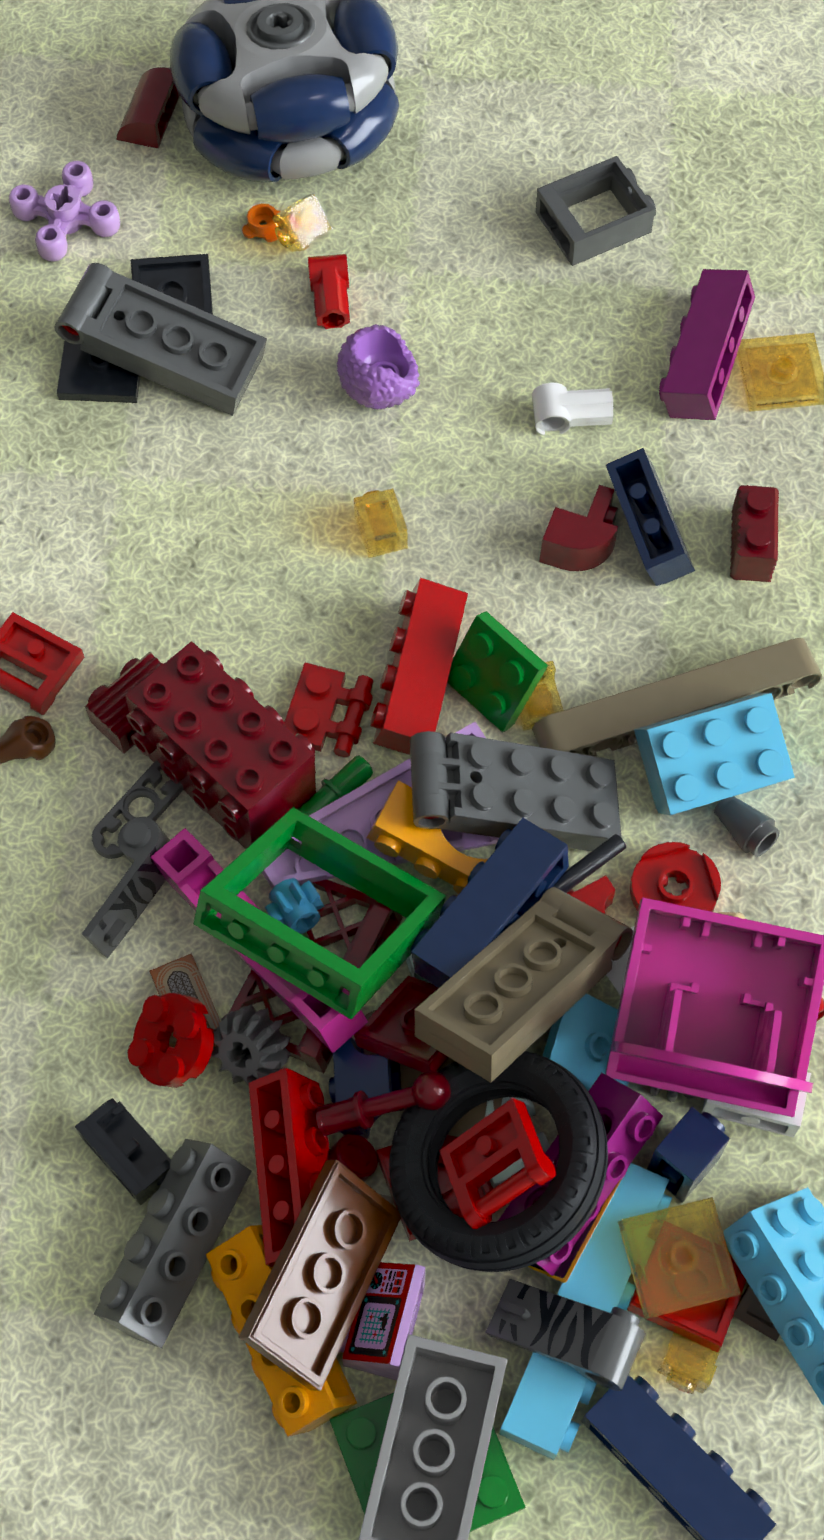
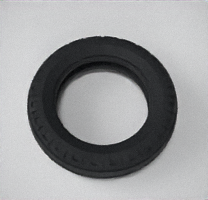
M524 1051L491 1083L458 1062L450 1063L438 1071V1073L446 1077L451 1087V1095L448 1102L442 1108L432 1111L425 1110L418 1105L405 1108L400 1117V1122H398L390 1150L389 1171L391 1189L398 1211L408 1229L424 1247L439 1258L456 1266L474 1271L503 1272L520 1269L540 1262L556 1253L576 1236L586 1221H588L601 1195L607 1172L608 1145L604 1123L598 1107L584 1085L571 1072L551 1059L535 1053ZM516 1097L541 1105L551 1114L558 1131L559 1158L556 1176L551 1179L543 1194L521 1213L505 1220L490 1222L478 1229L471 1228L464 1218L457 1216L449 1209L440 1191L438 1182L439 1150L442 1149L447 1135L467 1112L490 1100Z

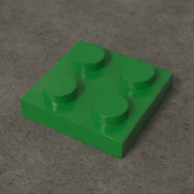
M485 611L476 615L453 657L447 683L503 733L515 724L548 665L492 615Z

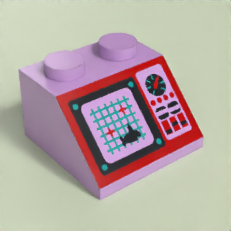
M380 1262L339 1352H343V1366L393 1380L398 1379L408 1334H413L425 1288L424 1266Z

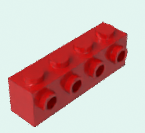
M421 577L412 591L406 590L404 592L398 614L404 616L402 628L396 627L389 647V651L395 653L393 664L386 665L380 682V689L386 690L383 703L377 702L371 718L370 727L376 728L373 744L410 755L411 736L420 732H436L468 593Z
M287 1067L248 1083L265 1263L270 1267L274 1266L325 1161L328 1160L327 1152L329 1150L328 1137L320 1132L316 1121L317 1108L324 1105V1096L320 1089V1084Z

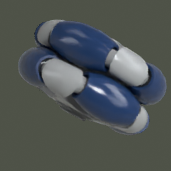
M206 0L195 9L185 24L177 30L172 41L170 71L173 82L182 99L184 119L193 137L195 149L217 168L243 180L277 182L281 178L284 180L301 179L321 175L336 170V168L344 169L353 166L371 155L385 140L395 123L399 110V100L395 92L393 77L398 56L397 36L390 16L376 0Z

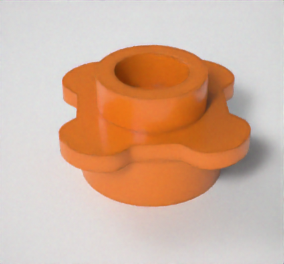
M257 204L251 207L247 214L248 223L242 228L243 235L249 239L259 237L264 238L267 242L276 241L279 238V225L284 222L283 213L269 204Z

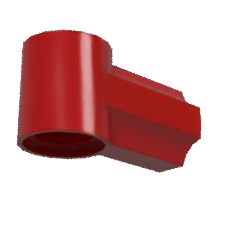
M337 254L308 257L311 292H314L317 326H322L325 329L342 328L350 323L347 289H349L347 255Z

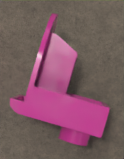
M642 898L639 902L606 1075L613 1079L794 1117L799 1092L812 1093L813 1083L807 1082L806 1077L824 986V935Z

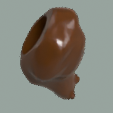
M29 715L13 721L6 732L0 737V764L14 759L32 757L35 760H42L47 757L56 745L51 724L44 719Z

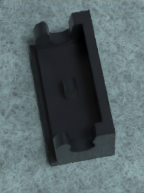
M113 1098L106 1101L84 1121H80L75 1126L80 1137L140 1205L159 1190L170 1169L171 1159L120 1101L117 1103Z

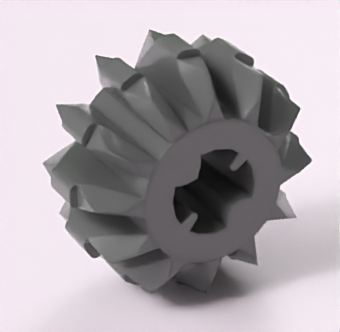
M252 1004L243 1006L234 1012L230 1011L221 1018V1022L218 1023L219 1027L214 1030V1043L216 1046L211 1054L222 1061L219 1072L230 1071L233 1084L244 1080L249 1086V1082L281 1070L282 1066L287 1063L288 1058L291 1056L290 1052L285 1048L291 1037L282 1034L279 1030L283 1020L271 1021L268 1008L260 1009L257 1012Z

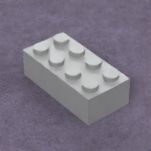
M408 1334L359 1540H468L508 1359Z

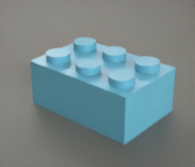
M755 693L634 729L654 804L660 814H677L795 778L772 693Z

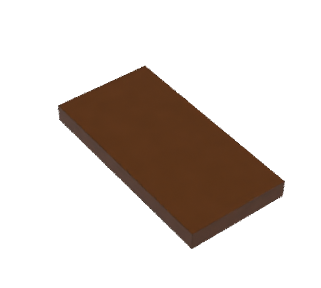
M326 1160L243 1326L239 1338L309 1390L321 1391L401 1219L398 1209L338 1160Z

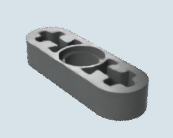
M157 760L95 826L92 833V842L96 852L102 857L115 859L124 855L119 846L111 844L107 848L104 847L105 839L102 834L105 831L114 833L122 825L121 820L116 818L119 814H122L127 822L136 818L129 812V806L134 799L146 797L152 800L154 810L147 817L156 821L183 791L181 783L175 784L169 780L160 789L161 794L167 795L161 800L154 790L145 787L150 782L156 788L163 779L160 772L162 768Z

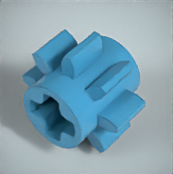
M291 878L280 882L271 890L269 899L272 903L265 906V910L271 917L303 934L311 930L319 922L320 914L317 910L323 908L324 904L311 881L308 880L303 885H300L297 879Z

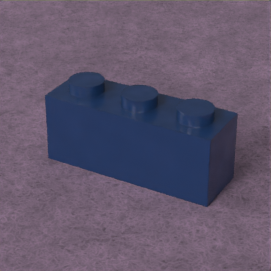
M644 448L606 464L644 567L655 585L666 584L694 572V566L656 470Z

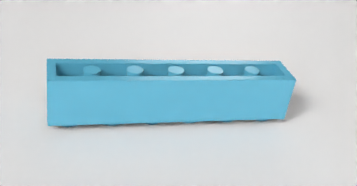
M633 1163L630 1164L568 1281L561 1284L557 1295L609 1313L612 1307L627 1310L636 1285L628 1282L633 1267L637 1265L644 1268L654 1241L646 1238L652 1221L662 1224L672 1197L664 1194L669 1179ZM533 1352L499 1435L552 1460L556 1458L559 1449L569 1453L580 1426L579 1423L571 1419L578 1402L585 1405L589 1404L597 1383L584 1377L570 1365Z

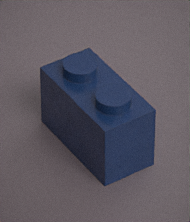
M691 1107L657 1146L647 1170L669 1179L666 1189L683 1203L720 1159L730 1140L724 1134L726 1131L725 1127L710 1113L703 1112L701 1114Z

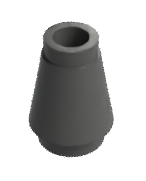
M735 796L721 800L715 807L714 814L719 817L744 853L751 852L755 857L761 856L777 841L780 831L775 827V820L742 800L737 799Z

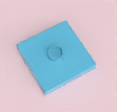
M586 993L551 1026L543 1056L571 1072L589 1091L601 1072L606 1074L618 1009ZM615 1079L628 1087L629 1082Z

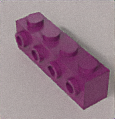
M703 269L698 285L693 286L688 314L684 315L681 320V335L678 344L671 349L670 367L667 376L661 379L659 386L660 400L664 401L670 418L716 420L755 300L748 270Z

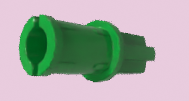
M360 755L355 756L330 780L324 778L321 781L323 786L301 807H298L297 810L309 816L359 788L373 775L371 765Z

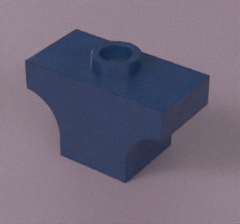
M352 1037L333 1053L334 1077L329 1079V1094L332 1103L353 1097L355 1092L360 1090L364 1091L368 1098L402 1089L400 1064L378 1054L365 1055L364 1049L358 1047ZM382 1115L374 1117V1122ZM361 1126L339 1132L343 1135H359L368 1139L371 1128L363 1129Z

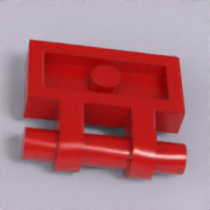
M305 662L284 721V726L294 735L299 733L306 737L316 751H322L326 737L336 739L333 752L340 757H349L353 744H358L362 733L360 723L364 711L370 709L373 695L370 692L374 680L368 676L360 675L357 678L355 687L346 689L343 688L346 679L345 672ZM337 704L348 706L344 720L340 722L332 721Z

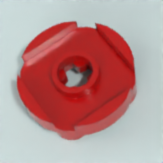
M666 842L653 846L642 855L641 860L634 868L630 881V895L633 905L638 911L640 900L647 898L713 912L721 891V879L716 865L706 854L700 855L697 851L689 849L690 845L682 842ZM675 877L677 883H685L687 888L683 889L681 895L677 896L667 892L664 887L668 885V878Z
M167 993L161 996L152 995L145 1000L142 1013L136 1023L133 1041L130 1043L127 1053L129 1062L139 1068L140 1073L147 1081L158 1086L178 1088L184 1086L182 1083H185L189 1078L196 1079L203 1073L211 1058L214 1046L213 1028H207L206 1019L203 1015H209L205 1005L195 997L178 993ZM172 1032L173 1037L177 1039L175 1047L169 1046Z

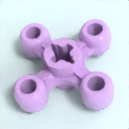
M72 161L66 164L62 171L64 185L52 187L48 190L45 197L38 195L32 186L24 184L13 188L9 195L10 207L17 219L31 221L37 218V216H42L48 220V225L41 227L36 233L35 242L39 255L49 262L59 261L66 255L68 248L66 234L75 233L82 225L91 227L93 232L101 237L113 236L120 228L119 212L112 202L101 200L92 206H88L81 201V197L91 192L94 183L89 166L82 161Z

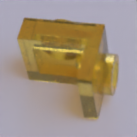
M673 1332L657 1372L667 1377L666 1382L683 1392L694 1394L697 1391L703 1394L710 1386L718 1367L715 1363L720 1350L717 1353Z

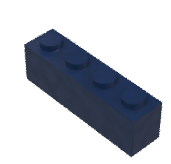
M522 818L513 830H505L498 839L495 851L486 862H479L473 868L465 888L458 896L455 894L450 896L440 911V918L430 930L425 928L416 937L411 948L415 973L436 987H441L535 905L548 889L555 885L569 867L568 845L525 818Z
M628 1375L622 1391L609 1389L584 1415L581 1422L695 1540H763L776 1526V1523L768 1516L772 1511L768 1503L751 1488L744 1492L730 1478L734 1473L731 1466L715 1451L711 1450L707 1454L693 1440L696 1432L690 1424L675 1412L669 1416L656 1403L660 1398L658 1393L641 1376L633 1379Z

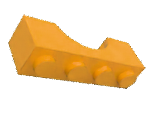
M399 780L390 792L366 837L373 841L376 849L390 857L400 856L414 864L415 870L420 874L432 879L439 877L453 885L454 891L458 894L468 884V878L473 868L479 862H486L488 860L473 858L459 852L446 840L441 829H423L415 826L413 823L412 787Z

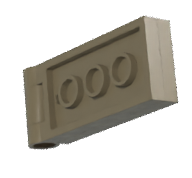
M551 887L535 905L415 1008V1037L491 1083L612 970L613 962L611 960L617 961L625 954L632 941L633 930L562 890Z

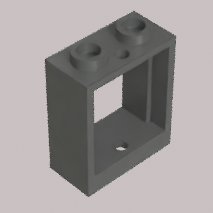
M615 156L537 188L535 213L570 264L574 266L652 233L656 207L653 199L648 194L645 195L637 184L633 171L630 168H626L618 156ZM611 190L628 215L585 233L568 207Z

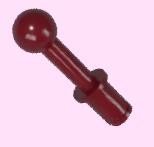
M429 1071L419 1075L414 1081L413 1086L368 1098L367 1094L360 1090L355 1092L353 1097L319 1106L316 1112L317 1125L320 1132L324 1136H328L361 1126L363 1129H369L373 1126L374 1117L415 1105L425 1110H438L448 1102L451 1095V1087L445 1076L438 1072Z

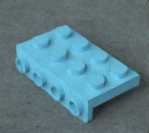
M807 1187L748 1212L722 1232V1241L817 1397L824 1405V1207Z

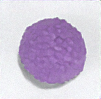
M377 324L358 329L354 334L347 336L346 342L342 344L341 351L338 353L337 372L342 388L346 390L350 398L367 408L385 409L394 405H401L405 399L407 400L415 394L416 388L420 385V381L417 379L419 377L418 365L412 356V352L405 345V340H402L400 334L396 333L395 330Z

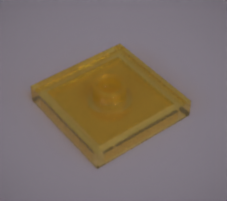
M814 333L741 340L737 358L749 412L824 405V372Z
M713 1197L618 1221L644 1319L741 1295Z

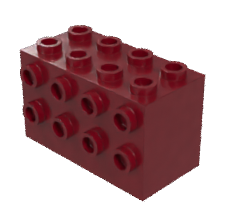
M192 641L125 695L129 711L127 719L132 726L133 735L131 739L135 746L153 762L157 760L166 776L175 784L181 783L183 790L194 802L218 822L232 839L238 841L245 849L253 844L291 808L297 809L316 793L315 749L309 740L302 734L297 733L294 735L284 726L282 717L273 707L269 705L263 707L254 698L252 690L242 679L238 677L233 679L224 671L222 663L214 653L209 650L203 652Z

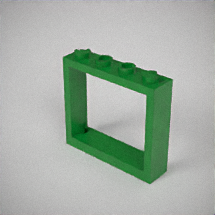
M293 807L200 890L193 924L349 1019H352L411 955V948L418 934L425 928L430 930L439 919L446 895ZM292 837H294V838L298 839L299 841H301L302 844L299 843V842H297V841H295L294 839H292ZM286 849H289L399 913L406 919L360 968H357L237 895ZM218 912L221 914V919L215 916ZM343 988L350 991L349 996L343 993Z

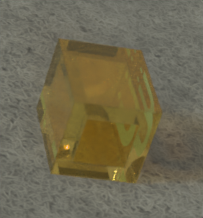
M393 488L384 491H370L363 496L354 498L355 520L368 558L408 548L407 526Z

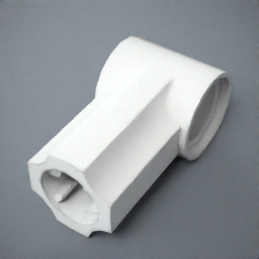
M545 383L537 386L532 392L535 428L540 435H545V431H559L560 434H564L570 427L611 425L613 422V396L610 388L567 391L566 387L562 384Z

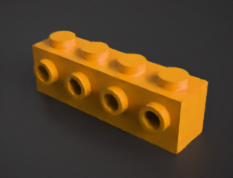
M262 1225L248 1226L206 1254L212 1268L211 1276L213 1282L223 1292L232 1312V1324L239 1335L273 1268L265 1263ZM245 1343L252 1357V1369L258 1379L263 1382L272 1402L273 1416L277 1423L284 1428L287 1437L310 1432L357 1404L337 1358L321 1391H314L306 1388Z

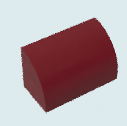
M152 68L141 76L117 133L116 140L159 149L180 97L173 82L170 68Z

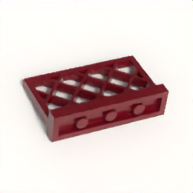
M328 879L312 882L315 888L327 893L330 901L323 908L317 910L320 918L334 913L340 930L315 939L311 929L307 931L309 939L322 947L344 939L347 951L343 959L360 968L398 928L403 916L358 890ZM333 895L341 899L335 901ZM354 904L368 908L362 921L344 927L339 910ZM355 935L350 943L349 937ZM252 969L230 1011L234 1012L243 1006L263 1001L265 1008L269 1010L271 1021L283 1020L282 1026L299 1019L292 1011L277 1017L274 1016L269 999L277 995L270 988L265 989L261 978ZM258 985L260 992L253 994L256 986ZM308 1027L299 1045L288 1042V1045L285 1047L290 1052L291 1057L304 1061L308 1067L323 1074L333 1057V1053Z

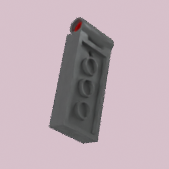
M100 263L89 264L54 326L56 333L62 339L72 344H81L80 350L231 416L234 415L264 356L267 338L120 275Z
M431 731L420 732L410 738L413 823L419 828L443 829L500 838L505 830H513L519 821L525 818L566 843L568 848L593 851L614 834L621 837L615 760L452 732L446 738L441 733Z

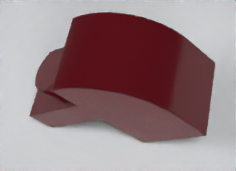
M599 485L587 517L555 507L542 539L539 562L567 571H586L605 562L614 550L618 526L614 525L618 507L612 506L615 489Z

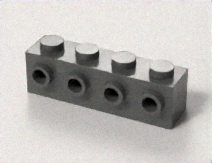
M185 1139L182 1146L172 1156L170 1169L159 1190L150 1198L147 1213L136 1234L127 1242L124 1249V1257L113 1278L104 1286L94 1315L139 1341L162 1348L207 1260L206 1254L214 1247L252 1171L211 1143Z

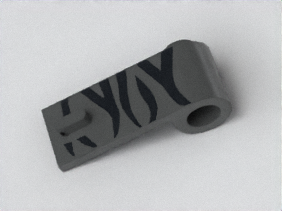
M136 817L128 821L121 828L117 843L121 852L132 865L82 932V935L107 958L127 935L166 881L151 859V856L168 843L170 839L158 824L148 817Z
M509 1279L485 1332L490 1337L570 1365L589 1380L615 1391H622L646 1334L638 1326L640 1319L624 1309L612 1307L609 1313L513 1279Z

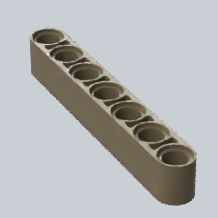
M795 638L551 714L537 721L533 725L532 730L541 748L595 757L597 756L596 752L607 748L614 751L636 744L634 729L755 693H772L773 700L794 694V689L806 685L809 689L813 688L822 680V674L805 639Z

